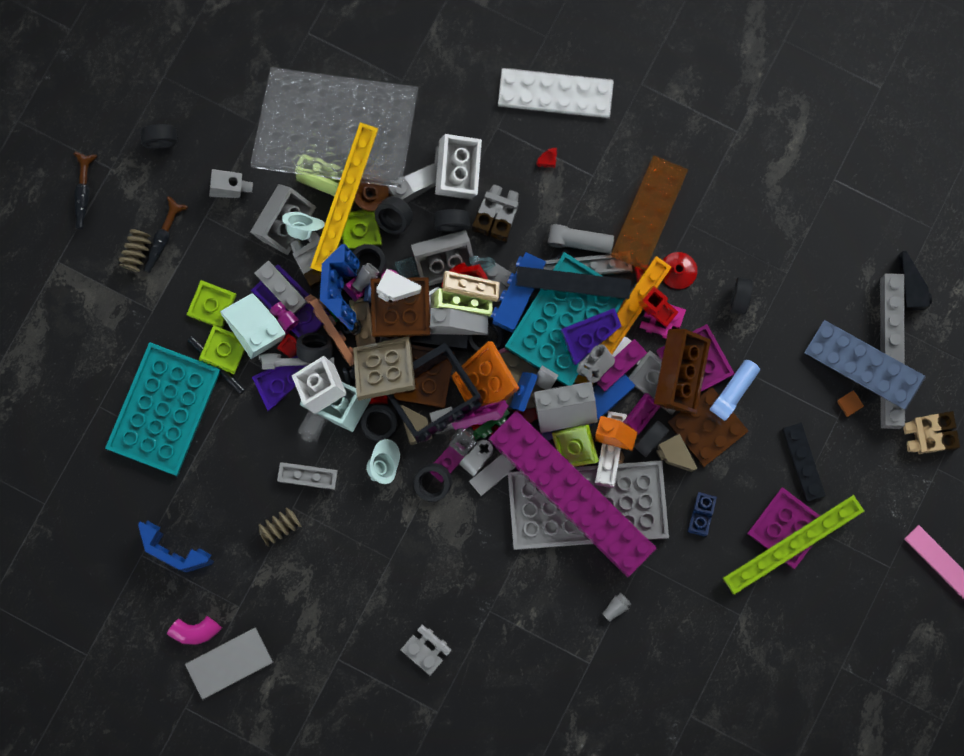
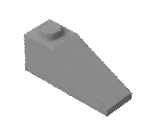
M431 164L388 186L390 195L400 198L406 203L415 199L436 185L437 166Z
M431 308L430 334L488 335V316L451 308Z

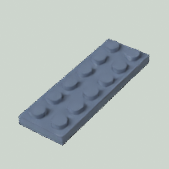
M826 320L823 321L804 352L904 410L907 409L926 378L925 375Z

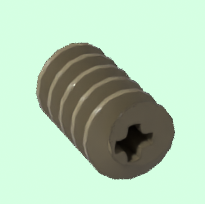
M131 229L130 234L133 236L127 237L130 243H125L124 247L127 250L121 252L124 257L119 258V262L122 263L119 265L128 270L140 272L141 270L136 266L143 265L139 258H146L142 251H149L145 244L152 243L147 239L151 236L142 231Z
M285 508L286 515L278 512L279 519L273 515L272 523L266 519L265 527L258 524L259 533L268 547L269 540L272 543H276L275 536L283 539L282 532L289 535V528L292 531H296L295 524L302 527L296 515L290 509Z

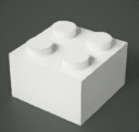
M325 356L292 375L303 405L314 414L347 395L335 365Z

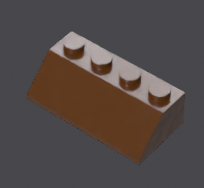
M668 329L654 404L667 409L697 414L711 339L687 329Z

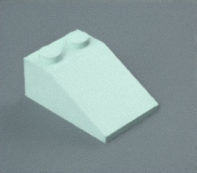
M253 293L220 311L251 359L282 342L286 333L276 318Z
M342 382L347 395L316 414L353 432L371 398L359 401L356 388ZM301 400V402H300L299 405H301L302 407L306 408V407L303 405L302 400Z

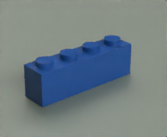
M525 252L523 257L520 256L515 266L544 269L546 261ZM511 273L507 282L510 284L507 291L503 290L499 298L502 302L499 308H494L491 317L494 318L492 324L514 333L534 288L515 286L516 273Z
M625 374L605 392L598 385L593 388L598 421L600 416H604L635 388L636 385Z

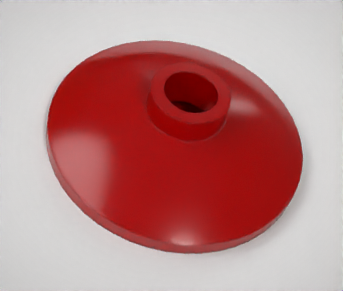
M674 252L663 259L664 262L671 266V269L662 280L668 287L685 289L695 281L697 265L691 256L683 252ZM676 267H682L683 271L677 272Z

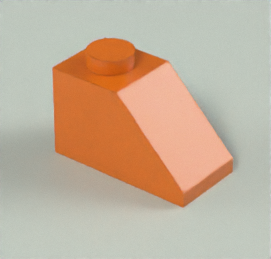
M600 416L595 441L633 451L637 431L620 420Z

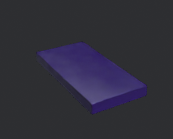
M278 264L275 266L303 298L309 295ZM262 281L251 290L269 309L280 302ZM309 303L295 314L300 321L291 331L298 338L307 333H316L324 325L315 316L314 308Z

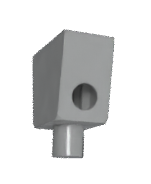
M212 169L209 197L240 198L241 192L252 193L253 181L242 180L241 173Z

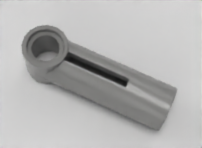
M553 224L550 225L548 245L557 248L570 247L611 254L614 235L570 229L564 225Z

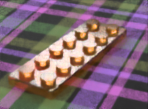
M653 155L613 248L611 257L646 271L688 169Z

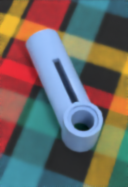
M744 360L709 410L726 421L760 372L758 365L750 360Z

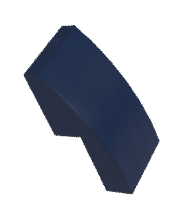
M698 492L688 528L689 533L707 537L716 504V496Z

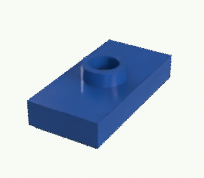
M522 372L517 384L520 389L514 393L509 408L525 411L538 378L537 375Z

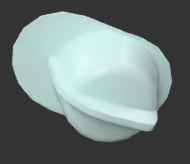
M288 212L282 217L283 223L286 224L287 233L291 237L301 240L310 238L312 231L322 229L325 226L324 221L300 212Z
M380 440L376 444L371 458L368 460L367 472L372 481L388 484L395 478L400 460V451L392 440Z

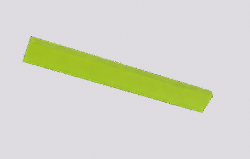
M852 495L728 574L723 580L732 594H736L863 513V508L856 497Z

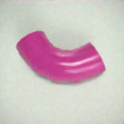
M206 616L202 622L196 625H188L181 619H178L170 627L167 635L182 644L197 645L209 641L222 627L209 616Z

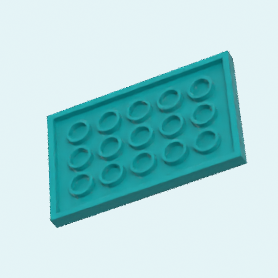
M565 252L553 269L554 271L602 276ZM541 289L504 348L539 370L541 366H544L559 375L556 381L564 386L572 385L579 375L577 372L579 363L574 365L560 329L615 308L617 313L625 299Z
M149 342L105 449L178 477L221 369Z

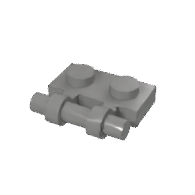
M421 625L417 630L423 635L420 640L413 635L402 647L401 651L431 676L443 661L437 655L442 651L447 656L452 650L446 645L447 643L444 640L441 641L437 638L430 628L427 629L424 625ZM427 640L436 646L433 651L424 645Z

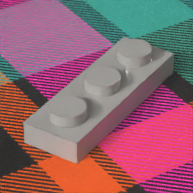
M269 260L255 272V275L284 304L288 311L296 314L307 304L306 300Z
M280 462L277 482L335 490L338 470Z

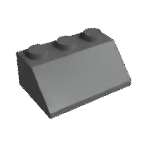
M278 184L250 233L264 243L288 255L292 249L290 243L298 238L291 237L287 233L286 224L282 221L283 215L288 212H300L311 217L316 206L291 187Z
M466 230L411 245L419 277H429V286L442 283L443 273L460 263L465 262L467 267L475 265Z
M592 381L537 391L533 394L540 433L598 423Z

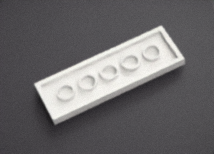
M502 68L498 106L609 118L613 80Z

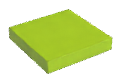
M360 210L350 212L342 239L343 244H346L351 251L364 244H372L377 247L382 246L379 225L375 220V211Z
M201 280L186 315L223 329L226 321L220 311L232 305L237 294Z
M213 325L199 361L235 374L245 349L233 332Z
M589 424L552 432L556 450L574 467L593 464L599 461Z

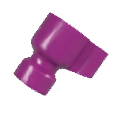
M280 301L269 311L274 317L278 318L277 321L286 333V337L300 320L292 311H286V307Z

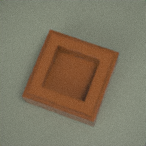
M854 390L837 400V403L847 417L864 407Z

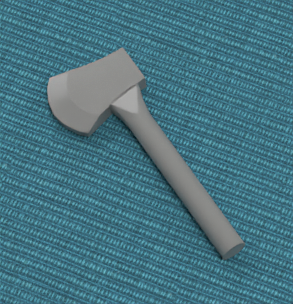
M277 353L258 355L262 369L311 364L299 358H280L281 355ZM332 357V358L329 359V361H331L333 364H334V357Z

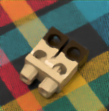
M950 411L918 417L905 423L903 427L904 433H914L916 439L907 441L908 452L924 454L960 448L957 430L952 431L957 428L954 412Z

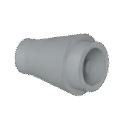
M370 263L363 265L352 286L361 292L371 283V279L378 278L379 271Z
M620 593L618 596H614L602 614L611 622L614 618L627 611L631 603Z

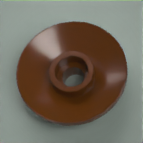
M363 175L354 202L365 211H376L379 204L389 197L387 184L376 175ZM366 192H370L372 197H367Z

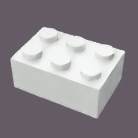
M445 134L439 140L436 195L473 199L478 195L482 139Z

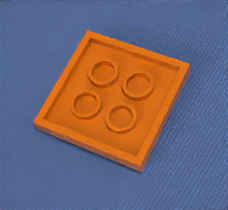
M488 341L462 365V368L482 397L484 403L481 406L502 400L506 401L520 389L496 346L491 341ZM457 372L453 373L451 377L466 402L472 398V395Z

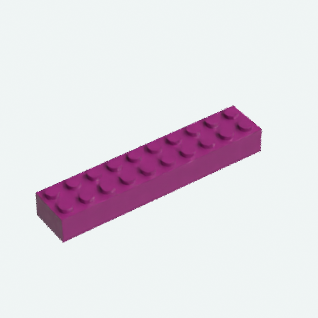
M517 411L489 437V442L627 577L656 549L617 508Z

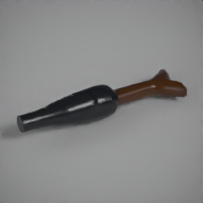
M74 152L80 163L79 184L75 188L76 229H83L90 189L87 185L88 166L97 158V155L85 156Z
M167 197L169 213L162 229L157 230L149 250L144 271L147 273L151 272L169 241L170 235L168 231L175 215L180 211L188 209L186 205H178L171 197Z

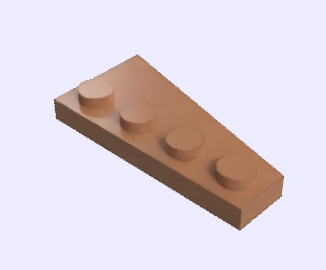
M311 294L305 297L306 302L314 308L315 316L324 324L323 327L329 337L334 340L333 343L345 362L350 367L354 365L353 349L351 346L347 348L344 343L346 341L344 334L341 330L339 332L336 330L334 318L331 314L328 316L324 311L326 306L320 299Z

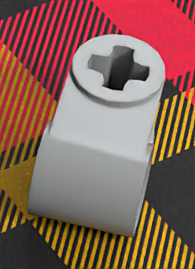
M597 345L579 363L577 372L583 377L586 376L590 382L595 383L613 366L615 358L605 345Z
M487 440L479 441L461 460L459 465L474 477L492 456L494 450L492 444ZM488 445L489 452L481 454L480 446L485 447Z

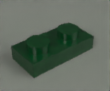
M506 409L504 416L499 420L493 419L485 422L473 432V436L477 440L481 437L485 439L493 432L492 428L496 425L500 427L507 420L506 418L510 412Z

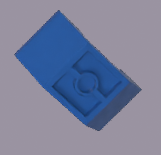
M341 244L322 263L320 301L349 330H353L354 323H356V313L343 300L341 288L344 287L343 277L357 276L359 259L346 244Z
M146 521L145 524L139 522L138 526L145 552L183 572H190L214 563L210 559L211 555L199 548L197 551L191 549L186 559L175 553L172 556L169 555L170 550L158 545L163 536V533L159 532L160 527L149 521Z

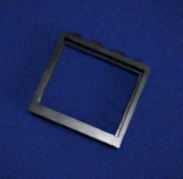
M446 342L413 362L414 378L448 359L471 393V399L417 431L394 394L387 395L417 444L429 440L431 435L445 430L454 421H460L464 418L465 414L470 411H476L484 403L481 395Z

